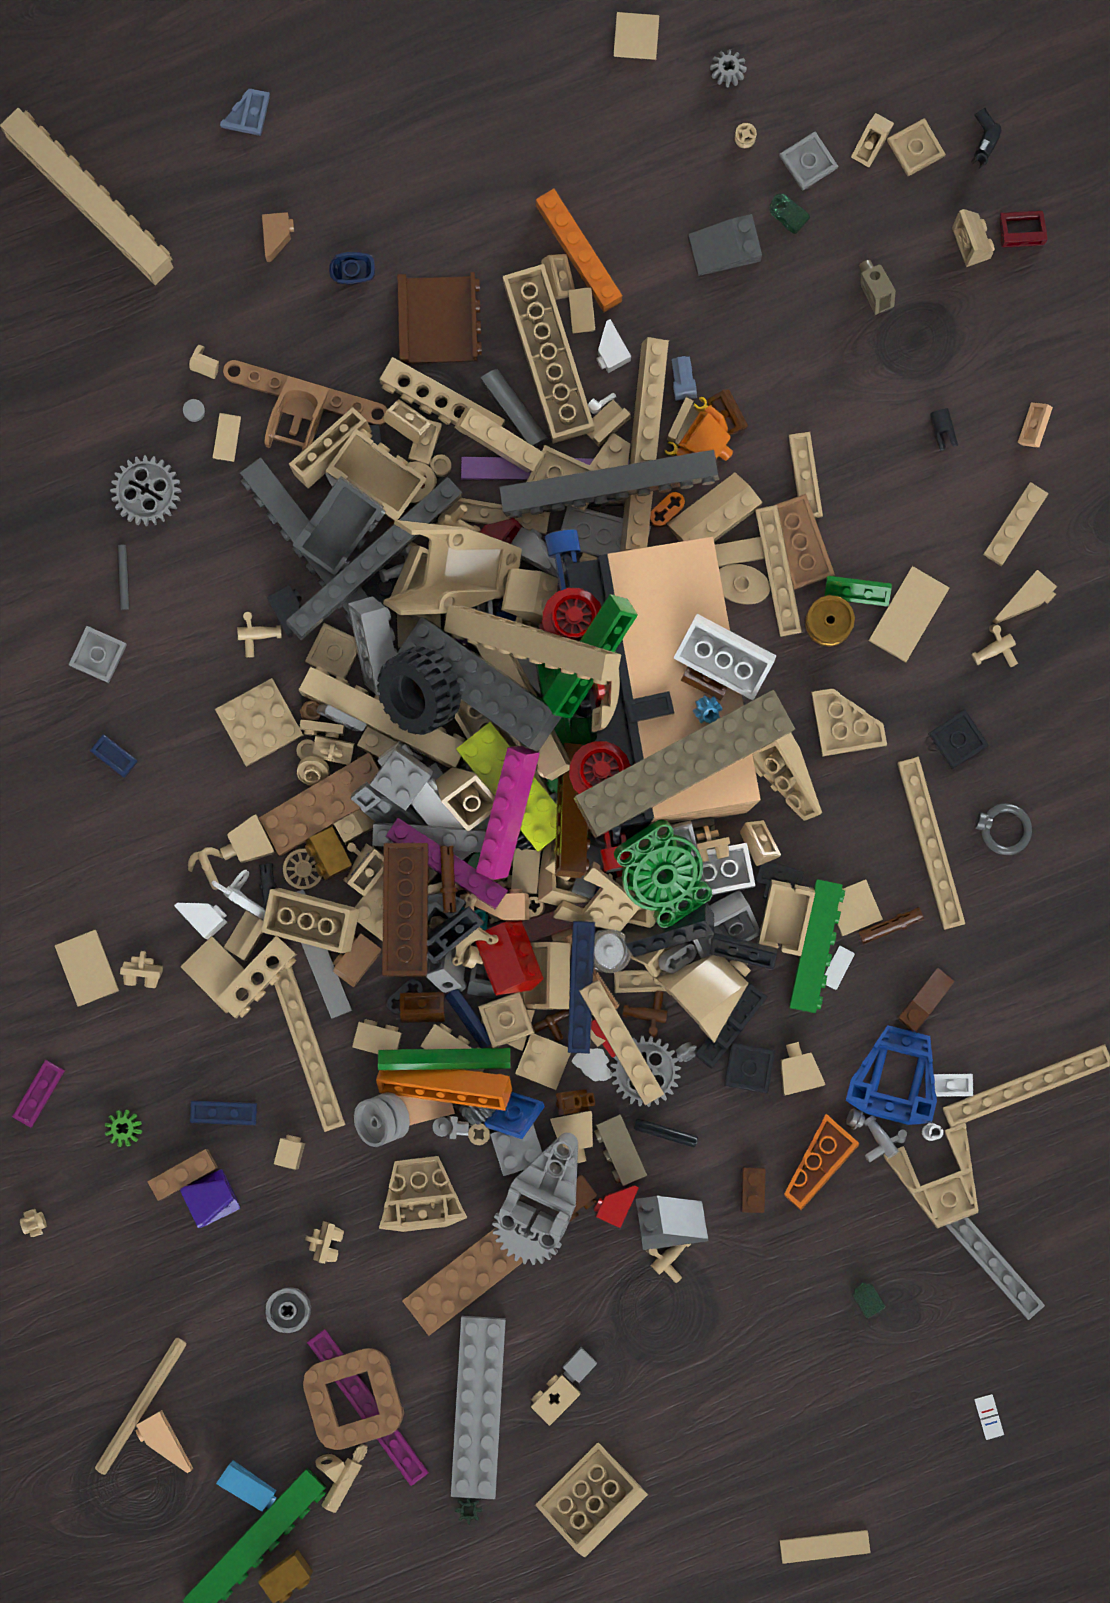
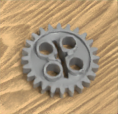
M144 455L141 462L138 457H135L134 464L127 460L129 467L120 466L123 471L122 474L115 472L118 481L114 480L111 482L116 488L111 489L110 492L117 495L112 498V501L119 502L115 506L116 510L123 509L120 515L124 517L128 514L127 520L129 522L135 518L136 525H139L141 520L144 521L145 526H148L149 520H152L154 525H157V518L164 522L163 515L166 513L172 516L169 509H177L173 502L180 501V498L175 495L181 492L180 488L175 487L180 484V481L177 479L173 480L177 476L176 472L169 473L172 467L170 465L164 467V460L159 461L157 464L154 456L151 461H148L147 456ZM140 472L147 473V478L144 481L137 480V475ZM133 481L144 489L149 488L153 494L162 497L163 500L159 501L148 493L143 495L141 489L130 485L129 482ZM157 483H166V488L163 491L155 490ZM130 490H134L137 493L136 497L132 500L126 499V494ZM154 501L155 507L152 510H146V502Z
M641 1036L638 1043L635 1038H632L641 1055L642 1052L646 1053V1062L652 1070V1074L660 1075L663 1078L664 1082L660 1088L664 1095L660 1097L666 1101V1092L673 1095L670 1087H678L674 1079L681 1078V1076L675 1074V1071L680 1070L681 1067L674 1065L679 1059H672L671 1057L675 1051H667L668 1043L663 1047L660 1046L661 1039L653 1043L652 1036H650L648 1042H645L643 1036ZM653 1053L661 1056V1063L657 1066H653L649 1062V1057ZM617 1056L613 1057L617 1064H611L610 1066L615 1068L616 1072L611 1073L610 1076H615L617 1080L613 1081L612 1085L619 1084L620 1087L616 1090L617 1093L625 1092L622 1099L630 1096V1104L636 1099L638 1100V1106L641 1107L643 1101L637 1091L630 1087V1079ZM657 1098L654 1100V1102L656 1103V1105H659V1100Z

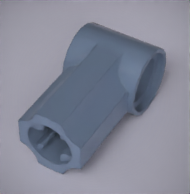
M682 356L672 359L675 401L685 400V398H697L696 383L692 376L690 357Z

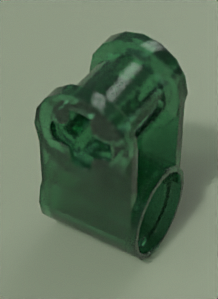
M785 194L774 196L769 205V211L772 216L779 220L793 234H797L810 219V215ZM782 203L784 206L778 209L776 205Z

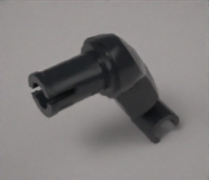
M986 107L974 114L984 130L974 158L971 160L972 164L977 160L979 161V169L987 164L988 157L994 150L1002 131L1001 125L993 121Z

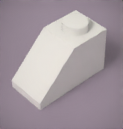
M611 320L606 321L598 349L599 357L596 358L601 369L605 368L608 373L631 361V355Z

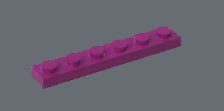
M397 818L385 837L393 843H428L429 866L441 874L440 845ZM454 855L455 884L470 894H474L479 900L496 910L508 890L490 878L477 873L475 868Z

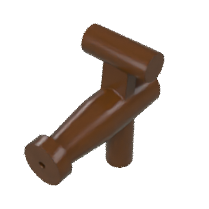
M655 991L653 1008L629 1007V1005L624 1004L623 1017L631 1016L651 1021L649 1035L653 1039L658 1036L656 1022L666 1023L668 1010H661L664 992Z

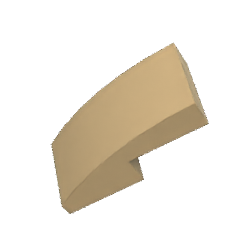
M219 413L213 458L234 462L241 416Z

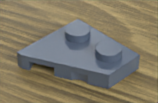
M249 88L242 96L240 102H237L232 108L231 113L226 119L221 121V128L261 136L270 93Z

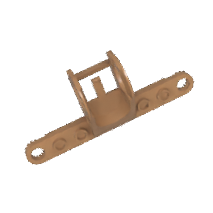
M231 360L224 366L223 373L229 382L278 396L265 435V445L268 448L271 447L274 439L300 447L303 452L314 442L324 410L343 416L353 407L369 424H379V426L385 424L384 417L388 409L381 403L237 360ZM230 367H239L240 374L237 377H231L228 373ZM375 409H381L384 412V416L380 420H375L372 418V412ZM282 413L294 416L289 431L290 435L297 436L302 418L311 421L304 443L276 435Z

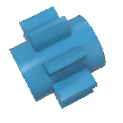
M703 696L698 701H695L697 708L693 709V713L700 723L705 721L710 724L720 718L718 711L723 709L715 696L711 699Z

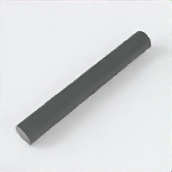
M118 545L120 610H129L126 545Z

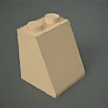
M452 767L435 780L441 802L467 831H470L491 815L495 795L476 773Z

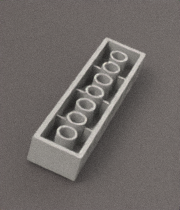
M461 1317L451 1497L495 1499L506 1318Z

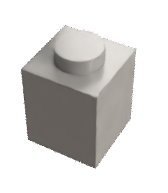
M580 1347L564 1364L563 1369L566 1371L563 1374L572 1383L575 1380L580 1383L596 1366L597 1362Z

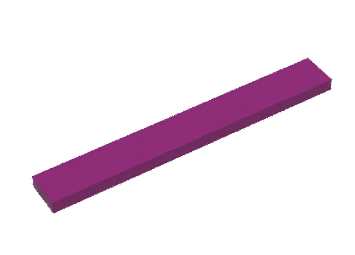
M326 1329L307 1342L321 1362L344 1355ZM358 1374L335 1381L362 1419L379 1415L375 1397ZM398 1429L390 1435L377 1438L410 1486L429 1473Z

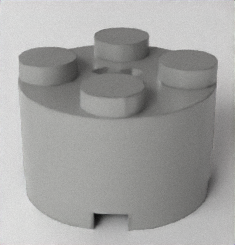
M293 1287L282 1288L272 1294L266 1303L267 1321L278 1332H296L308 1322L311 1315V1303L306 1294L301 1290ZM284 1305L287 1307L291 1305L293 1307V1315L290 1313L288 1315L284 1314Z

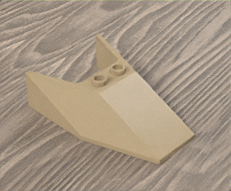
M395 520L394 524L411 535L420 534L429 538L425 579L422 585L387 598L383 604L400 615L447 613L448 605L471 608L500 597L505 592L509 569H519L522 548L469 528Z

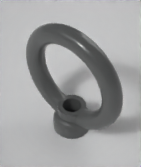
M1008 803L996 805L986 814L980 812L976 819L975 829L981 830L985 844L998 854L1013 855L1019 853L1028 845L1031 839L1032 824L1030 818L1023 809L1016 805ZM1010 812L1021 820L1024 831L1021 840L1017 844L1005 847L997 844L992 839L990 828L993 818L999 813Z

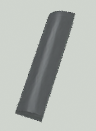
M498 369L492 370L480 377L481 384L522 440L535 448L548 440L546 434Z

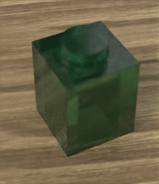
M862 1283L854 1288L855 1293L852 1294V1297L866 1319L886 1308L872 1284L866 1285V1283Z

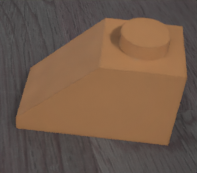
M288 212L262 214L267 262H271L291 240V232H294V221L289 219Z

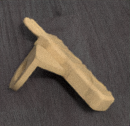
M360 1444L353 1453V1459L347 1458L345 1463L332 1454L322 1455L316 1459V1467L334 1482L322 1503V1507L333 1513L337 1512L356 1475L360 1471L362 1465L359 1462L367 1454V1445ZM324 1460H332L330 1464H321Z

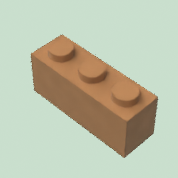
M205 1149L149 1180L148 1184L157 1200L160 1201L177 1192L182 1187L218 1169V1166L210 1151Z

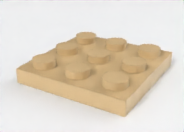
M272 678L215 709L246 767L304 736Z

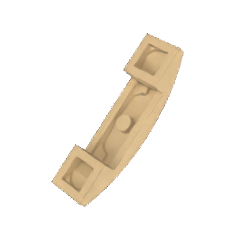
M619 670L617 681H607V684L604 685L605 696L601 700V706L593 709L592 732L605 729L614 714L619 696Z

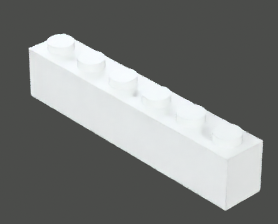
M399 741L379 756L378 762L382 766L397 745L413 755V752L408 745H403ZM433 778L429 779L412 801L413 807L428 826L464 828L441 802L436 781ZM453 851L454 855L461 860L473 853Z

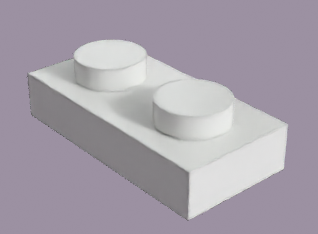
M934 1074L936 1096H973V1074Z

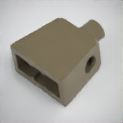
M871 260L862 262L859 265L862 271L860 284L874 314L877 315L894 307L896 290L881 265L873 266Z

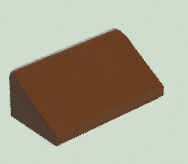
M729 389L722 390L706 400L709 406L711 405L724 416L728 426L727 433L730 436L748 427Z

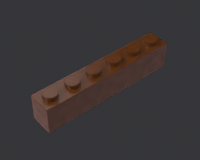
M563 744L570 761H572L574 754L583 745ZM569 771L560 775L557 783L555 876L581 878L588 872L590 861L587 859V851L590 847V838L587 837L589 826L573 799L578 793L572 786Z

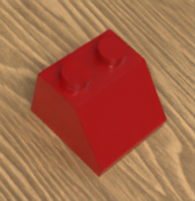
M632 1185L605 1195L603 1200L599 1198L594 1207V1211L597 1212L595 1216L621 1228L639 1187Z

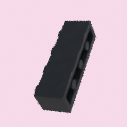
M706 902L667 928L660 927L657 922L651 928L628 923L625 925V945L632 955L637 957L713 935L714 913ZM663 913L659 920H666L670 913Z

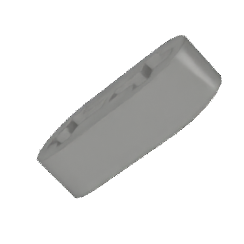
M688 942L675 945L661 955L659 959L660 969L668 973H675L694 960L697 953L696 947Z

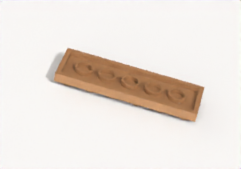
M370 752L259 817L279 856L291 851L306 842L309 837L328 829L337 821L361 809L350 798L351 793L366 781L370 784L380 769Z
M494 1229L402 1300L428 1336L523 1263L522 1257L515 1261L514 1253L508 1257V1248L500 1249L504 1243L495 1241L500 1235L493 1234Z

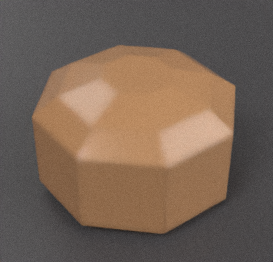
M314 700L305 702L300 709L302 719L317 721L321 715L316 710L321 704Z

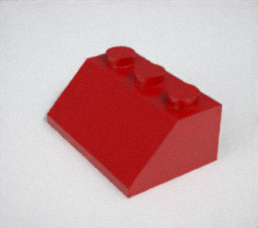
M522 920L503 922L485 930L490 935H497L498 942L495 944H488L487 941L483 940L475 941L495 995L530 991L544 979Z

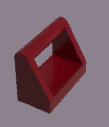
M1043 211L1000 213L1002 247L1045 245L1047 230ZM1038 219L1039 232L1008 233L1006 221Z

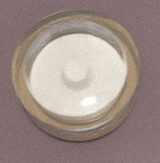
M614 929L596 931L594 950L595 970L604 973H616L624 969L632 955L625 945V934Z

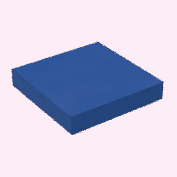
M511 1092L506 1110L496 1109L491 1114L492 1117H488L485 1121L486 1128L523 1139L545 1107L544 1103Z

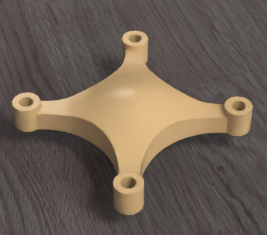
M474 894L465 897V908L470 906L473 911L477 900ZM435 916L431 918V923L439 925L447 919ZM481 927L477 928L455 946L456 955L452 960L453 965L458 966L464 963L465 951L471 943L483 940L487 941L488 944H495L498 942L497 935H490Z

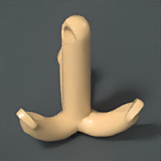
M212 847L204 848L200 852H194L189 858L188 870L192 872L196 860L199 859L212 889L217 890L218 888L212 885V881L219 882L207 856L214 855L223 859L222 853Z

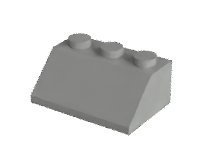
M740 890L709 905L714 913V933L745 941L759 936L760 928L750 905ZM713 935L692 940L701 959L711 955L710 949Z

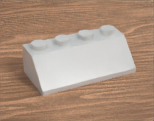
M696 614L674 656L675 660L751 700H754L776 658V655L699 614Z

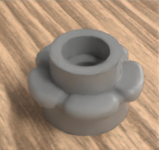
M854 1108L850 1110L846 1124L851 1126L853 1130L863 1125L865 1120L863 1111Z

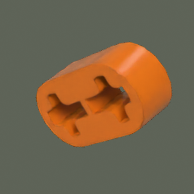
M672 492L651 511L650 522L652 525L663 527L684 508L685 499L683 495L678 492ZM679 498L680 506L677 507L675 505L671 509H669L668 506L671 504L670 499ZM665 510L667 513L663 516L664 521L658 520L656 522L654 520L656 518L655 513L661 514Z

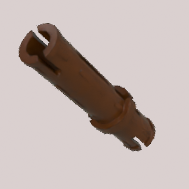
M440 846L442 876L440 893H442L443 913L457 912L455 893L458 890L455 887L454 846Z
M917 907L907 913H898L896 917L858 933L864 945L894 931L905 930L907 926L924 920L920 908Z

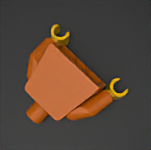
M700 397L699 400L704 403V406L698 407L694 403L695 410L700 413L678 444L680 448L674 442H668V444L674 445V450L672 452L664 451L670 456L675 454L680 456L714 450L716 459L719 456L727 461L732 456L733 450L726 446L731 436L727 433L728 426L725 418L711 405L707 406L705 398Z

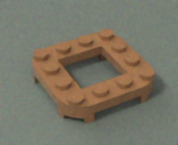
M372 1348L358 1350L319 1362L305 1373L303 1381L304 1392L317 1437L326 1448L341 1450L390 1435L401 1425L404 1408L401 1406L390 1368L391 1363L382 1352ZM368 1372L379 1415L339 1427L327 1384Z

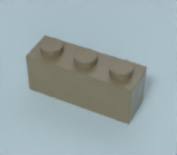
M621 1115L597 1124L598 1129L594 1132L599 1143L604 1142L607 1150H604L603 1153L607 1162H612L616 1169L612 1171L616 1182H621L624 1186L647 1176Z

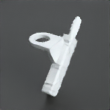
M243 870L231 886L227 888L216 881H212V885L224 892L227 898L264 921L266 909L248 899L240 891L249 877V871Z

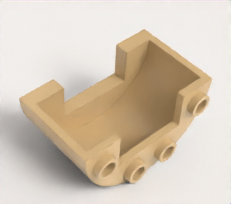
M355 428L326 469V472L337 480L340 476L344 477L383 505V509L386 511L385 514L394 521L398 520L426 481L424 477L426 473L416 466L413 469L407 467L408 462L399 455L396 458L389 454L390 449L382 443L376 445L370 439L372 435L363 428L360 431Z

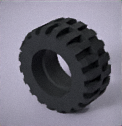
M422 646L411 647L387 660L380 669L377 679L379 682L377 684V692L380 693V704L383 703V710L386 714H389L390 720L394 724L397 723L400 729L408 730V733L425 735L448 723L458 713L459 704L461 703V695L459 694L461 686L457 682L456 672L453 673L451 664L446 662L441 654H435L434 650L426 649ZM413 680L421 688L425 701L417 693Z

